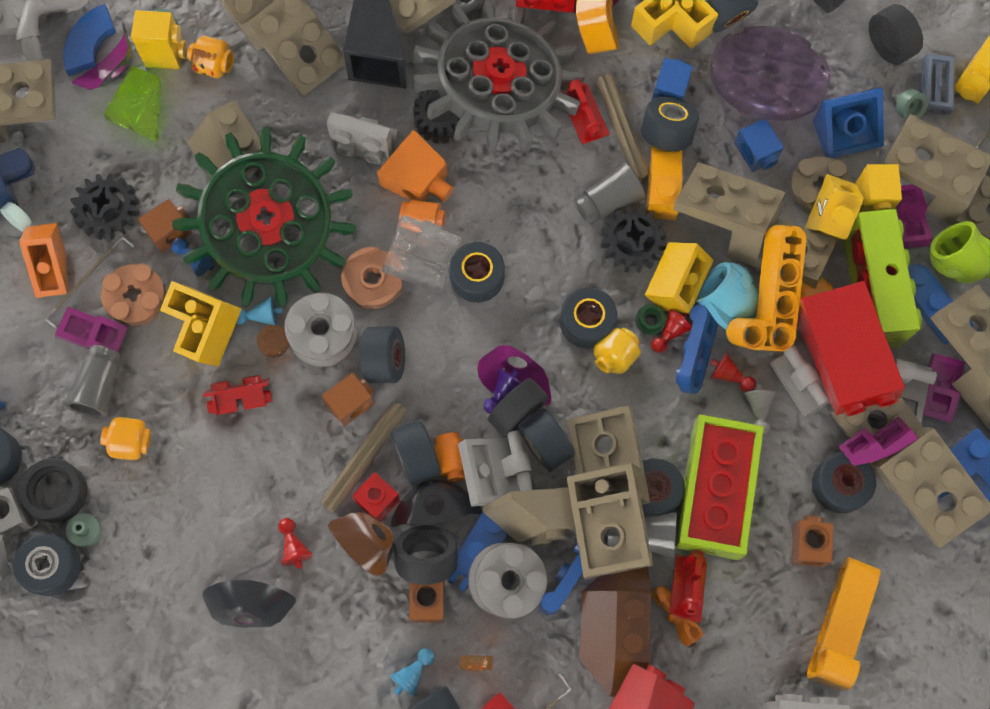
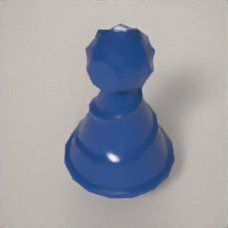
M176 238L171 245L173 252L176 254L185 255L190 250L196 249L189 248L186 240L182 238ZM209 255L197 263L190 264L195 275L200 277L208 269L210 271L213 270L214 265L212 264L214 260Z

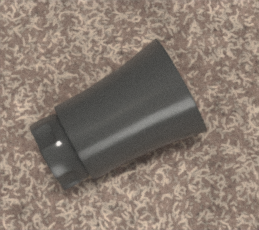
M622 162L610 174L575 198L574 202L583 219L588 224H592L598 219H604L617 209L619 210L629 204L645 199V192L633 170L625 162Z
M93 345L89 350L88 356L84 358L78 376L63 405L69 410L84 416L98 419L107 418L121 355L117 351L104 346Z
M676 512L663 515L644 514L651 553L674 558ZM617 528L609 529L608 546H616L619 543L621 535Z

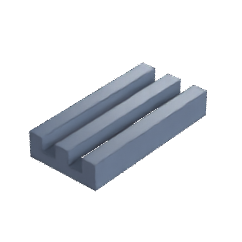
M926 54L923 58L921 91L928 98L926 111L932 109V112L939 113L942 110L944 114H951L954 109L955 57ZM932 62H934L933 101H931ZM942 63L946 64L945 102H941Z

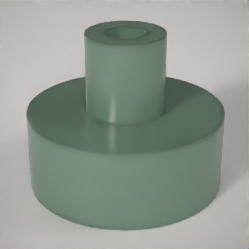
M909 89L897 96L896 112L906 120L910 114L920 118L927 109L928 98L916 89Z
M78 514L68 522L66 536L72 544L81 548H89L100 540L103 531L102 525L97 518L90 514Z

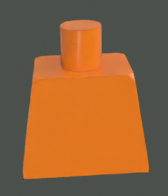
M414 130L377 171L379 185L408 200L426 201L433 194L442 202H445L454 190L453 186L444 181L447 176V163Z

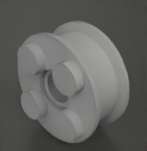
M313 293L302 297L290 308L285 320V334L293 352L301 361L315 367H328L340 363L352 352L357 341V326L351 309L341 298L329 293ZM326 325L329 327V330L324 335L314 334L318 326Z
M496 543L483 549L473 560L468 574V586L473 600L485 612L504 618H518L529 614L540 604L546 591L547 574L542 560L530 548L517 543ZM506 571H509L513 576V582L509 588L505 589L502 586L501 578Z

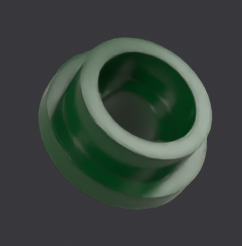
M649 304L638 310L635 323L642 333L656 335L663 331L667 317L662 308ZM653 317L656 320V324H647L645 318Z

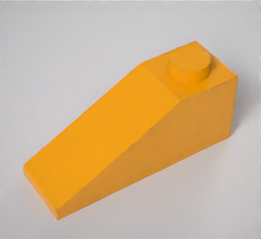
M651 145L645 215L653 211L655 212L654 219L676 220L678 211L674 210L675 201L682 191V150L665 151Z

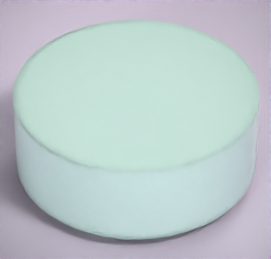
M8 202L0 209L2 215L22 232L32 224L29 216L13 202Z

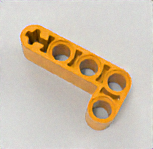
M577 0V23L589 55L618 50L619 48L618 33L612 16L613 0Z
M773 225L766 232L756 318L739 317L730 321L726 329V336L733 345L752 350L786 351L794 344L807 242L806 234L800 227ZM783 266V275L780 276V270ZM778 299H780V304H779V307L777 308V305H776V304H777ZM748 328V329H749V333H748L747 338L745 339V335H744V334H745L746 329ZM776 330V337L773 340V334Z
M846 557L808 666V679L837 691H847L853 687L860 669V661L854 658L880 579L881 570L851 557Z

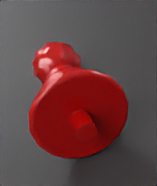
M669 310L662 336L655 337L651 341V348L654 352L663 353L668 348L667 342L691 331L692 325L686 320L689 314L683 313L680 315L675 310Z
M728 352L722 357L720 362L714 358L711 360L710 364L716 368L712 372L710 379L714 378L740 383V389L744 393L755 390L756 380L751 376L743 377Z
M284 518L278 523V530L285 535L281 565L291 566L295 564L297 569L303 568L302 561L310 559L313 553L293 534L296 523L290 518Z

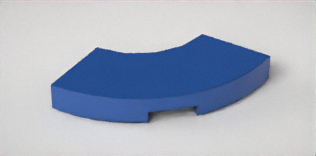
M105 3L82 16L69 32L63 51L64 67L68 76L96 67V55L99 46L107 37L116 33Z

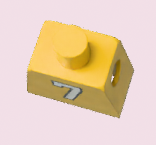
M827 174L805 228L836 239L846 240L863 203V196L857 185Z

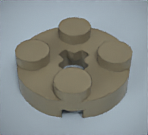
M824 156L803 159L789 181V193L794 202L797 201L803 207L802 210L810 214L819 194V188L813 186V183H816L818 180L824 182L827 174L851 182L844 162Z

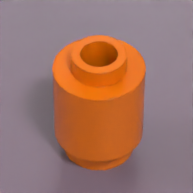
M413 199L409 202L403 201L399 213V225L406 226L407 230L436 234L438 228L444 227L446 212L441 210L440 203Z
M458 432L445 433L435 438L436 445L434 446V451L440 467V477L448 479V482L451 483L465 479L458 443L464 439H461Z

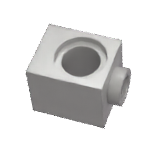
M0 487V509L7 504L10 507L8 515L0 519V534L3 537V541L33 528L28 513L19 500V492L9 487Z

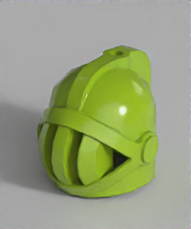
M965 221L952 225L934 238L929 251L931 264L944 277L952 278L959 283H975L983 278H990V240L982 235L973 222Z

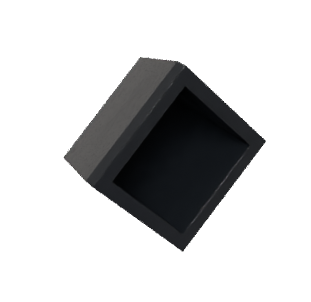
M354 0L343 48L348 80L406 89L405 57L389 0Z

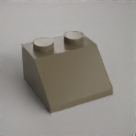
M235 100L209 113L187 142L195 155L198 152L204 154L218 168L233 159L226 147L225 134L232 132L238 140L243 155L260 152L261 150L258 135ZM257 168L248 169L245 172V176L254 172Z
M569 488L513 491L483 506L484 514L518 543L531 542V547L545 546L551 544V540L563 539L566 537V532L575 528Z

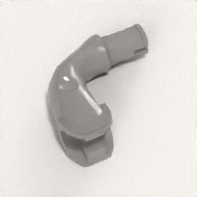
M27 0L24 4L16 33V39L21 42L26 62L44 60L39 42L41 34L38 28V18L44 14L65 11L67 15L78 13L88 4V0Z

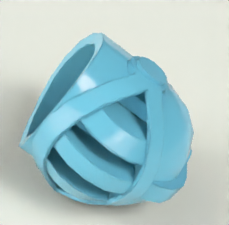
M723 262L717 265L707 276L696 302L704 305L715 321L726 330L730 321L735 318H755L759 291L755 286L756 283L753 276L746 268L733 262Z

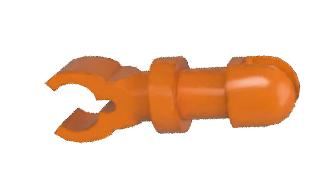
M657 586L652 592L654 601L658 606H662L668 614L666 619L669 623L673 622L676 625L680 641L686 647H689L703 636L701 628L693 621L669 614L671 592L666 586Z

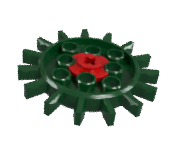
M269 127L262 128L259 137L260 152L244 155L240 150L238 140L232 132L225 134L226 147L233 159L220 168L214 165L209 157L198 152L194 156L195 161L202 170L211 176L203 190H200L189 184L178 183L176 187V192L184 198L199 202L198 217L172 220L173 230H200L203 245L190 250L182 257L185 264L197 263L202 258L210 255L220 266V269L210 278L207 289L212 293L222 286L228 275L245 281V287L241 294L243 307H249L256 284H273L275 300L279 307H286L288 295L284 282L297 276L302 278L307 289L312 293L320 292L321 287L318 280L309 271V268L315 261L321 258L331 266L340 269L345 263V260L339 254L325 247L329 233L346 236L354 235L356 231V225L331 220L330 206L344 203L351 199L353 196L352 190L340 189L334 193L326 194L319 181L323 176L330 173L336 161L330 157L322 161L313 171H310L298 161L305 149L306 137L302 135L294 141L288 156L271 152L272 135ZM250 168H257L262 172L263 178L259 182L252 183L245 178V172ZM278 184L286 185L290 190V195L285 199H278L272 193L273 187ZM234 194H241L246 198L247 204L242 209H234L229 205V198ZM305 200L314 202L317 212L313 215L303 214L299 208L300 203ZM261 212H266L267 216H273L270 218L269 225H264L262 220L257 221L260 218ZM219 220H224L230 224L231 230L227 235L218 236L212 230L213 224ZM287 227H297L301 232V238L296 242L286 240L283 231ZM250 236L255 238L258 242V248L253 252L243 251L240 247V241L244 237ZM275 252L282 254L286 261L285 265L278 269L272 268L267 262L268 256Z

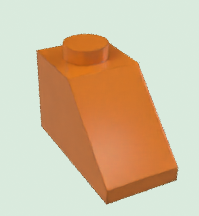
M58 223L26 227L19 240V244L35 297L67 294L66 253Z

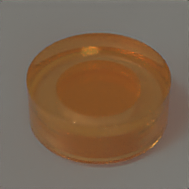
M278 325L264 327L257 336L258 347L267 357L276 358L282 356L287 352L290 345L285 329Z
M460 656L459 668L463 671H491L493 669V656Z

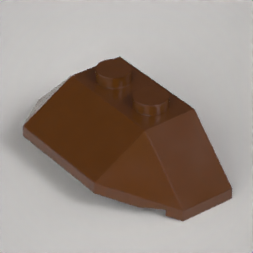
M648 567L598 576L581 592L579 660L610 697L616 696L633 664L645 670L649 665L651 588Z

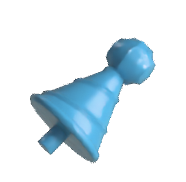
M269 296L268 299L254 306L248 312L242 309L236 324H245L249 319L276 327L278 324L277 314L283 313L282 307L276 308L273 297Z
M428 648L421 649L418 652V661L396 673L390 674L391 679L398 684V687L394 690L398 696L405 690L412 697H416V690L422 676L423 667L430 666L435 661V654L432 650Z

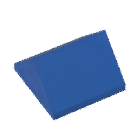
M877 88L822 102L812 121L825 157L836 158L884 146L883 89Z

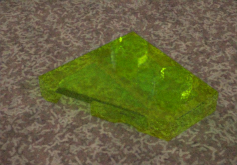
M132 66L103 114L106 120L157 142L159 139V132L157 130L158 116H160L159 97L161 95V81L159 77Z

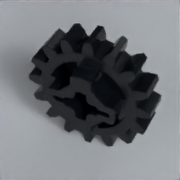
M111 173L108 174L106 180H103L100 174H96V181L93 183L86 178L84 180L86 187L84 189L76 187L75 189L79 197L70 199L75 208L70 210L72 216L76 218L74 220L75 224L79 229L83 228L82 230L87 236H91L94 233L98 240H102L104 234H107L112 240L115 238L116 231L125 235L124 226L126 224L134 226L135 223L131 217L139 216L140 214L137 207H135L140 204V201L134 195L136 192L132 185H127L123 177L116 181ZM117 192L123 195L124 202L118 198ZM86 212L92 215L94 221L88 219Z
M627 206L625 214H622L617 209L614 213V219L610 217L606 219V227L602 228L600 235L604 238L601 240L600 247L608 248L604 257L606 259L613 257L615 259L613 263L615 268L622 263L624 264V272H628L630 266H635L637 273H640L642 265L645 264L647 268L651 269L654 264L653 259L656 261L661 260L663 255L661 251H665L667 247V242L664 239H666L668 233L667 230H659L662 227L663 221L662 219L653 220L655 212L651 211L645 215L643 214V207L640 206L637 212H633L631 206ZM624 224V229L614 234L617 228ZM651 244H654L649 252L643 254L644 248H649Z

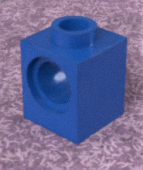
M664 58L652 100L659 97H675L683 100L693 65L686 64L680 59Z
M766 118L739 130L734 142L751 172L760 168L767 170L776 165L784 148Z

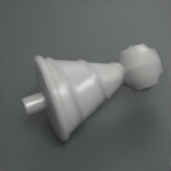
M758 384L757 390L748 391L745 393V396L753 410V414L757 418L754 425L764 426L763 435H767L770 431V424L765 419L767 418L766 416L773 398L776 396V392L763 390V385Z

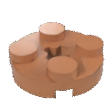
M365 247L349 256L346 261L347 264L344 270H342L341 282L347 297L357 304L359 308L364 310L383 308L401 295L404 281L403 269L400 261L394 254L389 251L387 253L386 251L379 250L377 247ZM372 271L375 275H381L378 283L373 285L364 281L368 279L367 273Z
M124 265L106 275L102 281L101 301L106 312L114 320L127 326L136 327L145 325L158 316V311L161 309L166 296V288L158 274L148 265ZM130 290H141L142 293L137 295V301L132 302L130 298H126Z

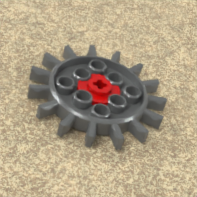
M485 0L482 11L483 19L473 21L468 19L458 4L452 7L451 19L457 28L451 33L430 21L427 25L426 36L441 45L440 51L415 46L413 62L436 67L434 74L415 75L413 82L414 91L438 89L441 98L429 104L428 118L431 120L451 110L460 118L456 125L453 139L460 141L467 134L471 125L488 131L486 140L488 152L495 151L500 139L499 132H515L523 151H529L533 142L529 127L537 123L554 139L557 138L561 132L562 125L549 112L554 107L570 115H576L581 102L560 93L559 90L560 87H569V83L573 80L579 79L583 83L585 73L561 71L560 63L572 60L577 47L575 44L553 50L546 40L553 34L556 22L551 19L536 32L523 25L526 8L517 7L513 20L495 18V8L492 0ZM491 36L498 37L500 40L493 39ZM471 53H478L481 56H474ZM513 54H519V55H521L523 58H518V57L514 56ZM457 69L463 73H455L452 70ZM535 72H541V73L545 74L546 76L538 75V74L535 73ZM474 88H482L485 92H479ZM517 89H523L527 93H521ZM497 106H504L508 110H501Z

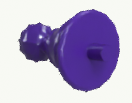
M501 368L498 369L499 374L496 380L494 396L487 398L483 403L484 410L490 414L508 393L521 384L516 379L519 371L516 369L511 374Z

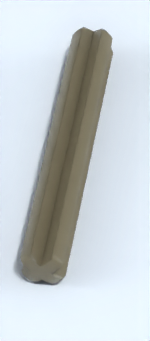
M611 74L600 76L597 85L627 165L633 170L640 182L645 181L649 177V171L614 78Z
M397 402L391 403L321 500V504L327 510L333 513L337 512L390 438L391 431L396 429L405 417L407 411L401 404Z

